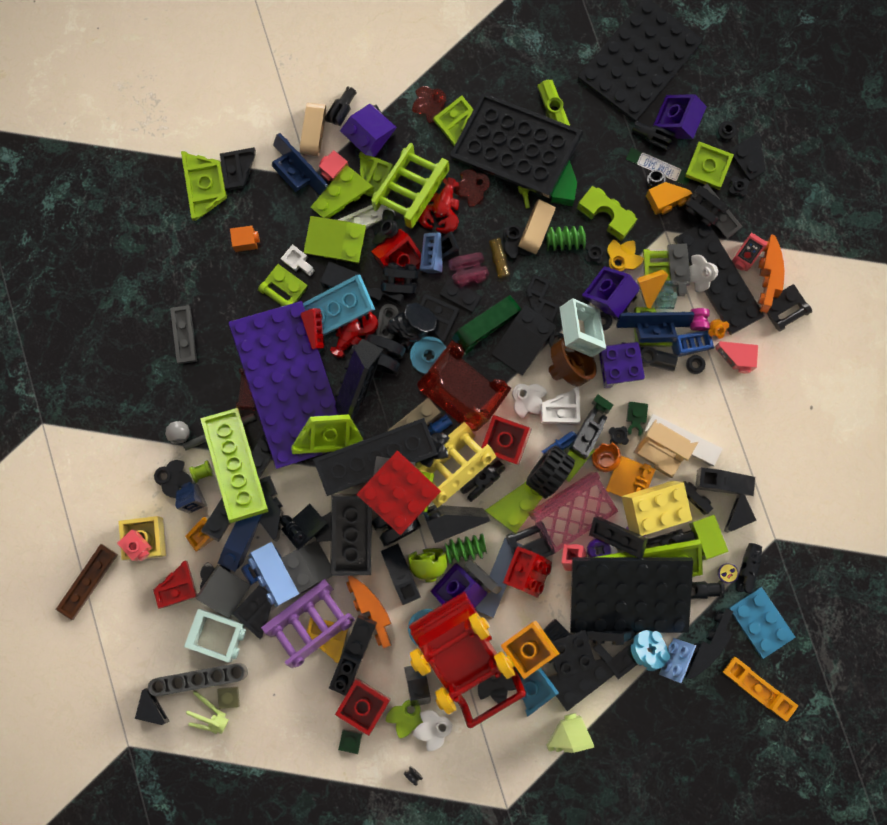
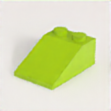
M310 216L303 253L359 264L366 225Z

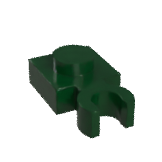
M628 402L626 421L632 422L628 427V435H631L633 428L638 430V436L642 435L643 429L640 423H646L648 404Z

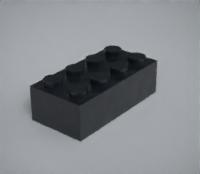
M332 494L331 576L371 575L372 509L356 494Z

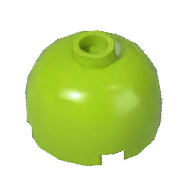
M441 548L422 549L424 553L418 555L417 551L409 554L408 563L411 572L415 577L425 580V582L436 581L438 577L443 575L448 565L446 550L443 552Z

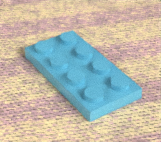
M355 275L303 303L305 311L312 308L321 309L323 336L375 310L361 275Z

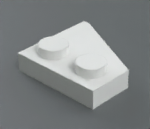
M579 387L573 388V390L565 394H560L552 400L543 402L541 404V424L579 425Z

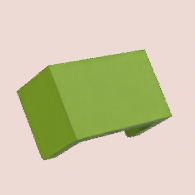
M715 515L689 523L691 530L695 534V540L700 539L702 543V560L729 552Z

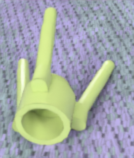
M194 691L193 694L213 710L217 716L213 715L210 720L187 711V715L208 723V726L191 722L188 725L211 731L215 734L217 732L222 734L229 719L225 718L226 713L221 712L197 691Z

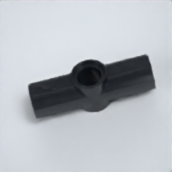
M640 346L643 367L651 366L672 372L675 371L678 355L658 351L653 347ZM649 353L652 356V360H645L643 354Z

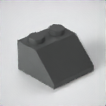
M317 540L281 558L299 593H304L324 579L327 580L332 577L330 562Z

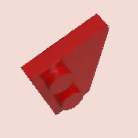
M183 561L173 573L171 572L162 583L153 589L158 609L197 596L188 561Z

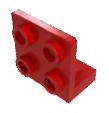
M517 546L503 583L538 598L544 590L546 577L551 572L552 561L535 552Z

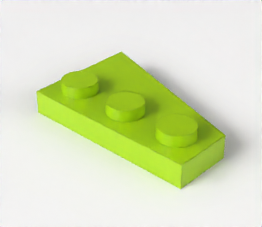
M345 165L327 189L313 203L311 208L322 218L329 219L343 210L347 204L353 200L360 199L361 195L375 188L348 165Z
M525 482L487 508L485 512L515 534L543 497L527 486Z

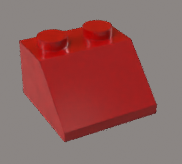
M400 228L394 237L386 239L371 251L382 268L391 262L397 263L399 266L413 264L416 265V269H420L421 253L411 237ZM396 277L395 281H404L405 278Z

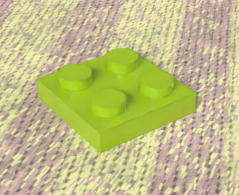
M699 141L685 177L720 190L734 154Z

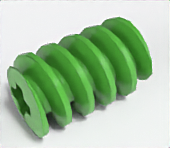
M557 226L555 232L552 227H549L546 235L547 251L550 245H552L554 251H556L558 245H560L561 250H564L565 245L568 246L569 250H571L572 245H575L576 250H578L580 244H582L585 250L586 235L583 226H579L578 231L575 226H572L570 231L567 226H564L563 231Z
M483 533L480 534L479 540L475 535H472L471 541L465 536L463 543L460 538H457L456 544L452 539L449 540V545L445 543L449 564L453 563V558L456 559L457 563H460L461 557L468 561L469 555L475 560L476 554L481 559H483L485 552L487 554Z

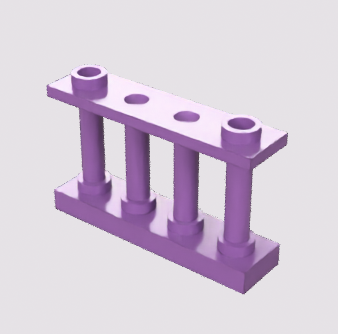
M325 579L261 627L268 636L277 637L290 656L285 661V664L290 668L302 665L305 658L340 631L350 628L352 622L355 621V618L350 613L344 616L330 596V592L334 589ZM320 600L325 601L338 620L329 628L314 608L315 604ZM304 612L309 613L322 632L313 640L298 620L299 616ZM288 624L293 625L306 644L298 652L295 651L282 632L283 628Z

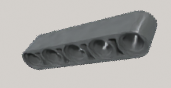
M235 663L152 679L148 684V690L153 696H162L244 680L248 670L244 664ZM235 667H239L242 671L239 678L233 675ZM216 670L222 673L220 681H216L213 677ZM196 674L202 676V683L200 685L194 681ZM177 677L183 681L181 688L175 686ZM157 681H160L163 684V689L161 692L157 691L155 688V684Z

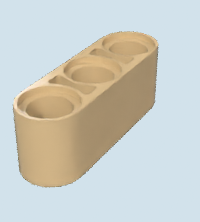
M307 103L300 141V154L320 155L326 105Z
M540 199L537 200L518 247L535 255L537 254L554 214L555 206Z

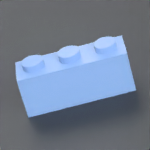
M272 542L254 550L248 555V563L252 570L256 569L259 575L257 580L261 587L265 586L268 592L266 597L271 605L274 604L275 607H278L299 595Z

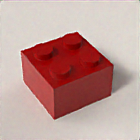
M493 415L481 448L488 444L497 458L519 465L532 429Z
M357 678L335 715L369 736L391 698Z

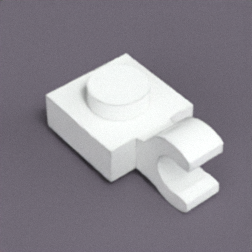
M293 244L281 257V260L294 271L301 268L309 276L315 272L313 267L305 262L308 258L307 255Z

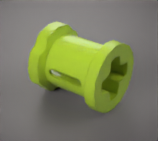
M208 460L202 465L189 467L195 483H198L202 478L214 476Z

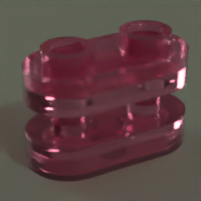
M481 252L458 256L448 261L450 270L457 271L452 276L455 284L465 286L472 281L480 283L487 280L486 277L489 276L486 266L481 267L480 265L485 261ZM473 267V269L464 270V268Z

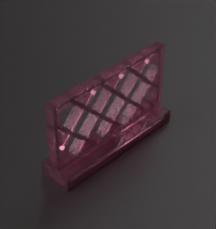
M597 471L590 472L528 512L554 553L561 550L564 544L568 545L590 531L592 523H583L586 512L595 514L594 517L601 515V518L605 520L618 512V509L599 480L600 476ZM595 485L600 490L599 498L589 496L591 488ZM578 496L585 498L583 509L573 506L575 498ZM588 499L598 501L596 512L586 510ZM601 502L608 503L611 511L606 514L599 513ZM562 506L569 508L567 519L557 517L559 508ZM573 509L582 511L580 522L570 520ZM546 517L553 518L551 529L544 528L541 520ZM557 519L566 521L564 532L555 530ZM570 522L579 524L578 533L575 535L568 534ZM554 533L563 535L562 543L558 546H555L552 541Z

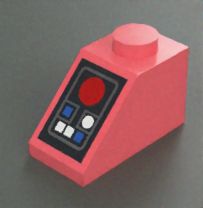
M751 232L732 259L735 267L742 271H748L768 242Z
M722 341L716 345V350L733 369L739 370L740 373H751V371L757 368L758 345Z

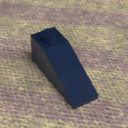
M185 483L181 486L180 490L176 491L175 506L178 510L190 514L207 506L199 485L196 483Z
M262 514L236 521L217 564L232 571H236L243 564Z

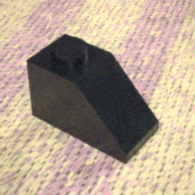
M269 495L265 498L268 512L262 514L260 523L273 541H278L281 532L280 521L284 513L281 509L283 505L277 497L273 499Z
M412 666L404 667L411 707L431 703L427 676H422Z

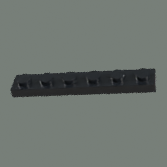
M264 435L251 453L258 478L261 477L272 460ZM223 498L201 529L202 533L218 542L230 525Z

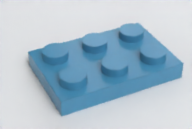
M759 587L728 608L733 611L732 616L761 659H764L796 638L762 587Z

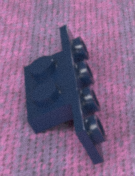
M281 133L276 134L273 146L283 156L274 160L271 166L295 192L309 184L320 196L328 187L325 179L301 156L300 152L289 143L288 139Z
M626 312L620 314L616 327L635 328L639 343L676 342L678 336L675 327H690L694 318V312Z

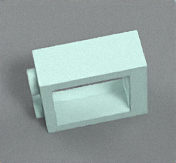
M574 298L559 307L566 347L590 357H594L606 349L599 309ZM578 319L584 321L585 334L580 332Z
M198 609L184 647L228 663L232 662L233 659L236 660L240 648H237L239 641H243L245 637V625L218 614ZM207 618L236 627L226 655L197 645Z

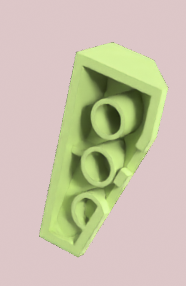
M576 713L565 715V719L560 720L546 745L548 751L556 750V752H560L563 750L569 753L594 748L580 715L576 716Z

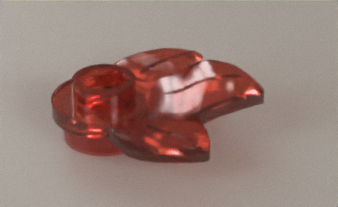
M423 86L415 91L419 98L413 103L412 111L419 114L426 113L427 121L431 123L434 121L433 118L441 112V106L446 101V95L441 89L432 90L427 86ZM435 95H439V99L437 101H434Z
M464 170L460 173L462 181L459 182L458 187H455L454 193L459 196H467L468 205L471 207L482 201L484 191L490 186V180L485 174H477L473 170ZM482 179L483 184L477 185V182Z

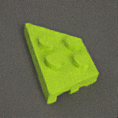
M181 151L191 218L193 221H196L227 199L222 166L219 160L207 159L204 156H195L188 154L186 151Z
M349 414L310 417L292 445L291 451L292 454L334 452L364 439Z

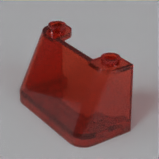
M452 340L421 377L417 386L421 392L459 423L465 422L472 431H478L491 419L512 388L501 379H494L492 382L488 381L462 359L464 356L462 346Z

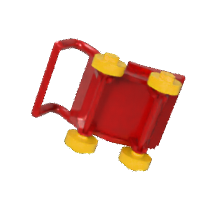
M465 591L409 625L412 638L420 648V650L417 648L410 652L412 659L410 663L416 672L419 671L422 676H425L431 672L430 666L432 667L436 676L444 685V687L435 691L438 707L449 715L456 711L454 701L458 703L468 728L475 727L525 697L526 691L519 674L514 668L513 661L509 656L506 657L502 651L499 653L495 651L490 643L492 636L488 631V628H490L484 617L481 618ZM503 673L506 679L512 678L517 693L473 719L469 706L462 694L493 675L499 678L500 674Z

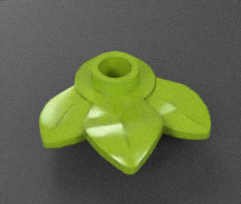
M410 700L405 701L402 706H394L386 716V722L396 723V732L399 738L408 736L412 730H415L423 722L420 716V705L413 706L415 708L413 713L407 711V708L411 706Z

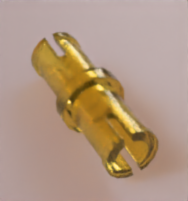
M501 238L490 240L489 244L493 254L492 261L495 262L498 278L509 276L510 272L506 263L507 255L504 254Z

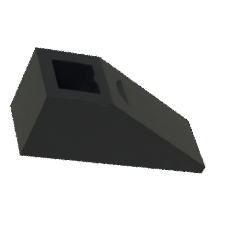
M701 467L697 470L695 487L699 490L754 496L755 477Z
M399 544L382 550L381 554L402 605L422 598Z

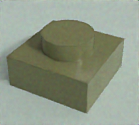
M238 687L217 689L219 709L240 707Z

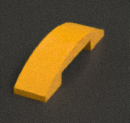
M735 656L723 671L734 683L786 722L798 707L796 703L772 687Z

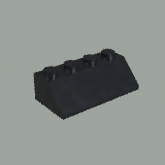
M364 339L358 345H353L350 351L352 357L345 365L347 371L340 380L342 386L339 387L335 394V398H337L335 408L338 414H349L352 420L363 406L383 351L382 348Z

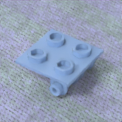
M673 638L668 647L670 659L661 667L659 675L682 683L696 645Z

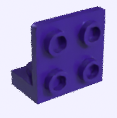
M639 342L606 346L605 350L598 353L604 388H611L617 383L644 380L645 375Z

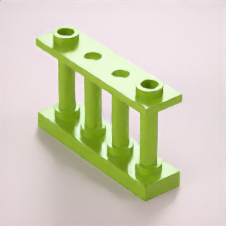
M409 143L407 148L401 151L399 160L378 192L376 191L371 199L373 209L378 211L380 206L384 205L402 214L405 225L412 229L450 171L449 161L441 158L440 162L436 164L415 155L414 146L412 143ZM412 161L431 170L432 174L429 178L425 179L405 168ZM400 175L422 185L423 188L420 193H414L396 184ZM393 190L413 200L410 208H405L386 197Z

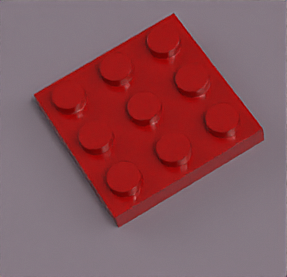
M397 450L356 495L401 535L437 497L441 490Z

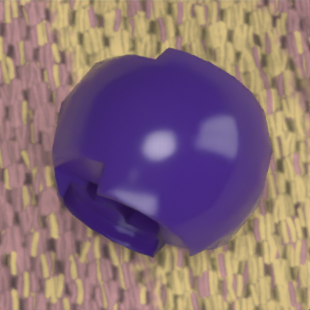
M593 539L587 546L588 557L611 554V546L598 539ZM602 546L604 553L596 555L594 548Z

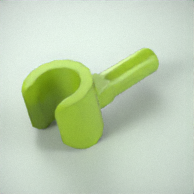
M518 186V191L523 195L525 207L528 209L530 208L529 190Z

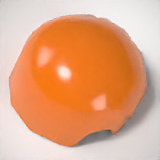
M613 442L611 444L602 443L592 454L593 465L601 472L615 470L621 462L620 449Z

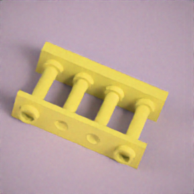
M465 422L448 435L450 438L444 444L448 451V458L434 459L430 468L422 465L420 461L415 464L419 471L434 473L438 470L447 479L437 487L441 492L432 501L437 508L497 457L488 444L481 448L473 440L475 435ZM466 444L476 453L469 461H466L458 453ZM451 457L461 466L454 474L443 465Z

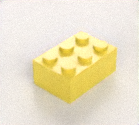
M670 481L621 496L628 528L630 531L641 536L692 520L684 482Z

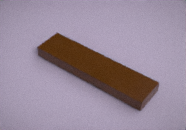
M100 544L55 610L70 620H74L118 554L105 545Z

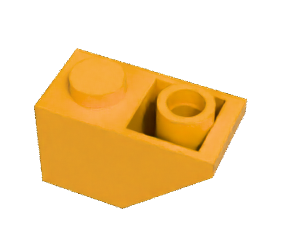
M664 182L649 189L646 197L655 215L670 212L674 206L678 205L681 207L685 205L692 192L691 190Z

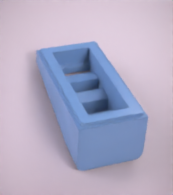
M424 233L420 271L442 273L441 233Z

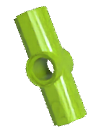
M553 80L542 81L537 85V88L545 106L547 117L570 126L563 108V101L558 96ZM556 106L558 110L554 111L550 107Z

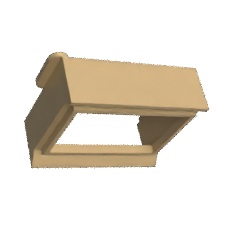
M655 419L642 436L633 453L654 464V468L659 472L673 478L681 462L684 459L686 461L689 460L698 442L690 443V440L661 423H656L657 420Z

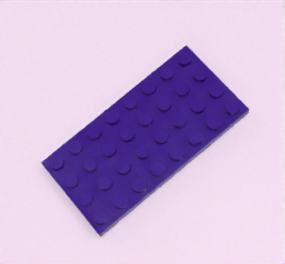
M302 301L228 322L275 469L329 453L292 454L291 447L310 417L339 415L335 408L336 402L318 349L311 348L300 315L305 311Z

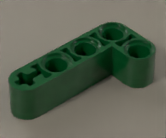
M509 295L462 326L454 334L450 342L463 357L472 351L478 342L514 319L522 309Z

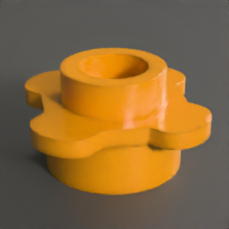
M720 319L713 320L710 323L708 335L711 337L717 336L719 339L723 338L726 329L729 328V323L727 321L722 322Z

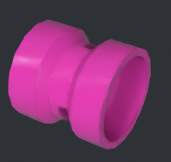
M706 308L691 309L690 312H694V318L690 329L694 331L709 330L710 323L707 318L710 316V310Z

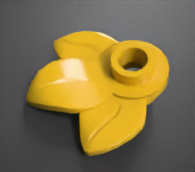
M616 240L611 241L607 250L610 256V268L622 272L625 269L634 270L642 264L644 258L635 255V241H627L621 245ZM615 261H620L621 266H616Z

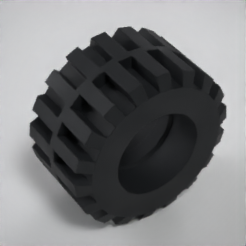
M556 445L551 447L530 472L526 485L545 499L552 496L572 471L575 460Z

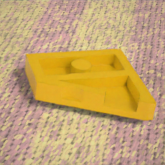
M310 617L307 633L313 640L322 632ZM323 620L328 628L335 623ZM348 629L340 631L320 647L336 663H339L343 653Z

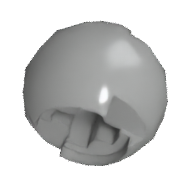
M176 421L166 427L165 435L171 443L179 444L186 442L189 438L190 430L184 422Z

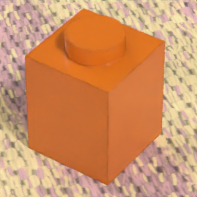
M253 226L230 229L232 247L235 252L257 249V243L260 242L258 231H255Z

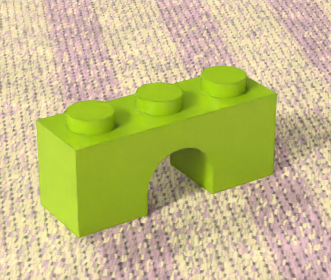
M594 186L588 190L578 203L577 209L590 219H593L599 212L608 213L611 216L612 222L609 224L607 231L621 242L637 221L632 211L625 210L617 200L610 199L602 189L595 188Z

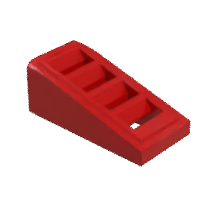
M312 308L302 312L300 315L311 348L323 349L321 309Z

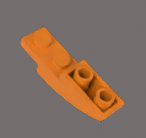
M771 235L768 241H766L768 243L762 251L765 252L764 257L760 258L758 268L761 269L759 276L764 277L762 287H765L764 293L760 294L758 304H761L760 312L764 313L769 311L772 306L773 297L778 298L784 286V260L775 235Z
M348 576L349 581L346 584L349 592H353L356 600L353 603L357 612L361 611V614L370 612V615L367 616L368 619L377 622L375 628L378 634H375L378 646L382 645L383 648L391 646L392 644L385 626L392 623L382 603L360 580L354 576Z

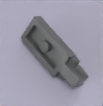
M687 243L670 244L667 246L670 283H672V287L676 286L677 297L685 296L687 294L686 286L690 285Z

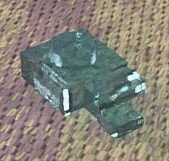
M665 281L664 291L659 292L655 300V309L675 308L677 292H674V289H672L673 281Z

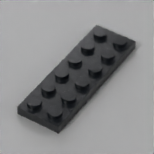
M701 223L674 238L676 244L687 243L689 266L693 265L691 260L693 255H702L707 263L717 266L718 275L710 282V287L704 292L722 322L727 321L729 323L727 330L730 335L765 316L763 312H760L759 305L711 226L708 227Z
M422 418L313 459L325 493L329 496L369 481L374 474L376 456L391 458L398 450L409 462L417 463L438 455L425 419Z

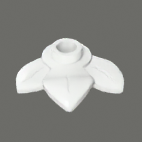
M702 255L691 256L693 265L689 266L690 282H695L696 292H703L710 287V282L717 277L718 268L712 263H707Z
M525 384L516 385L512 391L516 414L521 418H524L528 411L533 414H541V404L543 402L540 398L547 394L546 389L538 384H531L529 386ZM521 390H524L525 392L524 397L520 396Z
M423 711L420 713L423 722L415 728L413 736L419 740L427 741V751H434L443 745L444 737L448 736L452 730V724L448 718L439 717L435 711ZM440 724H445V725H446L445 730H443V731L439 730V729H438L439 725H440Z

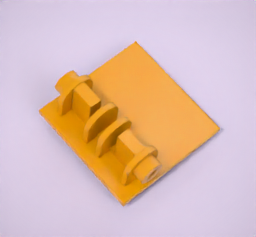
M621 456V462L618 468L613 470L606 491L621 497L647 489L656 469L651 468L649 464H641Z

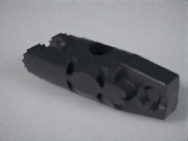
M497 460L491 466H486L466 483L460 491L465 494L476 486L467 497L472 502L500 478V474L505 470L504 464Z
M680 529L647 540L646 545L659 542V545L662 546L668 545L670 539H672L671 544L691 541L696 538L692 530L683 532Z
M755 543L748 544L743 556L736 591L748 594L753 592L761 563L762 546Z

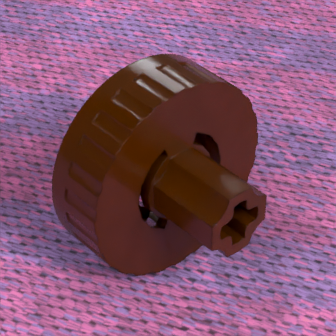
M564 338L552 346L551 359L553 365L549 367V373L554 380L557 381L563 378L567 383L578 387L595 377L597 367L594 357L566 347Z

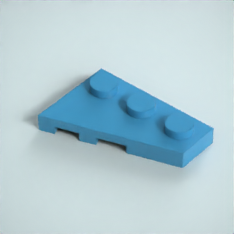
M539 668L525 679L516 669L526 691L525 697L521 699L524 700L527 717L559 694L542 668Z

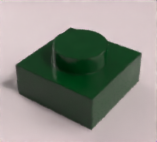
M599 394L592 402L595 405L594 408L602 414L604 412L608 414L614 405Z
M343 729L338 750L358 754L363 733Z

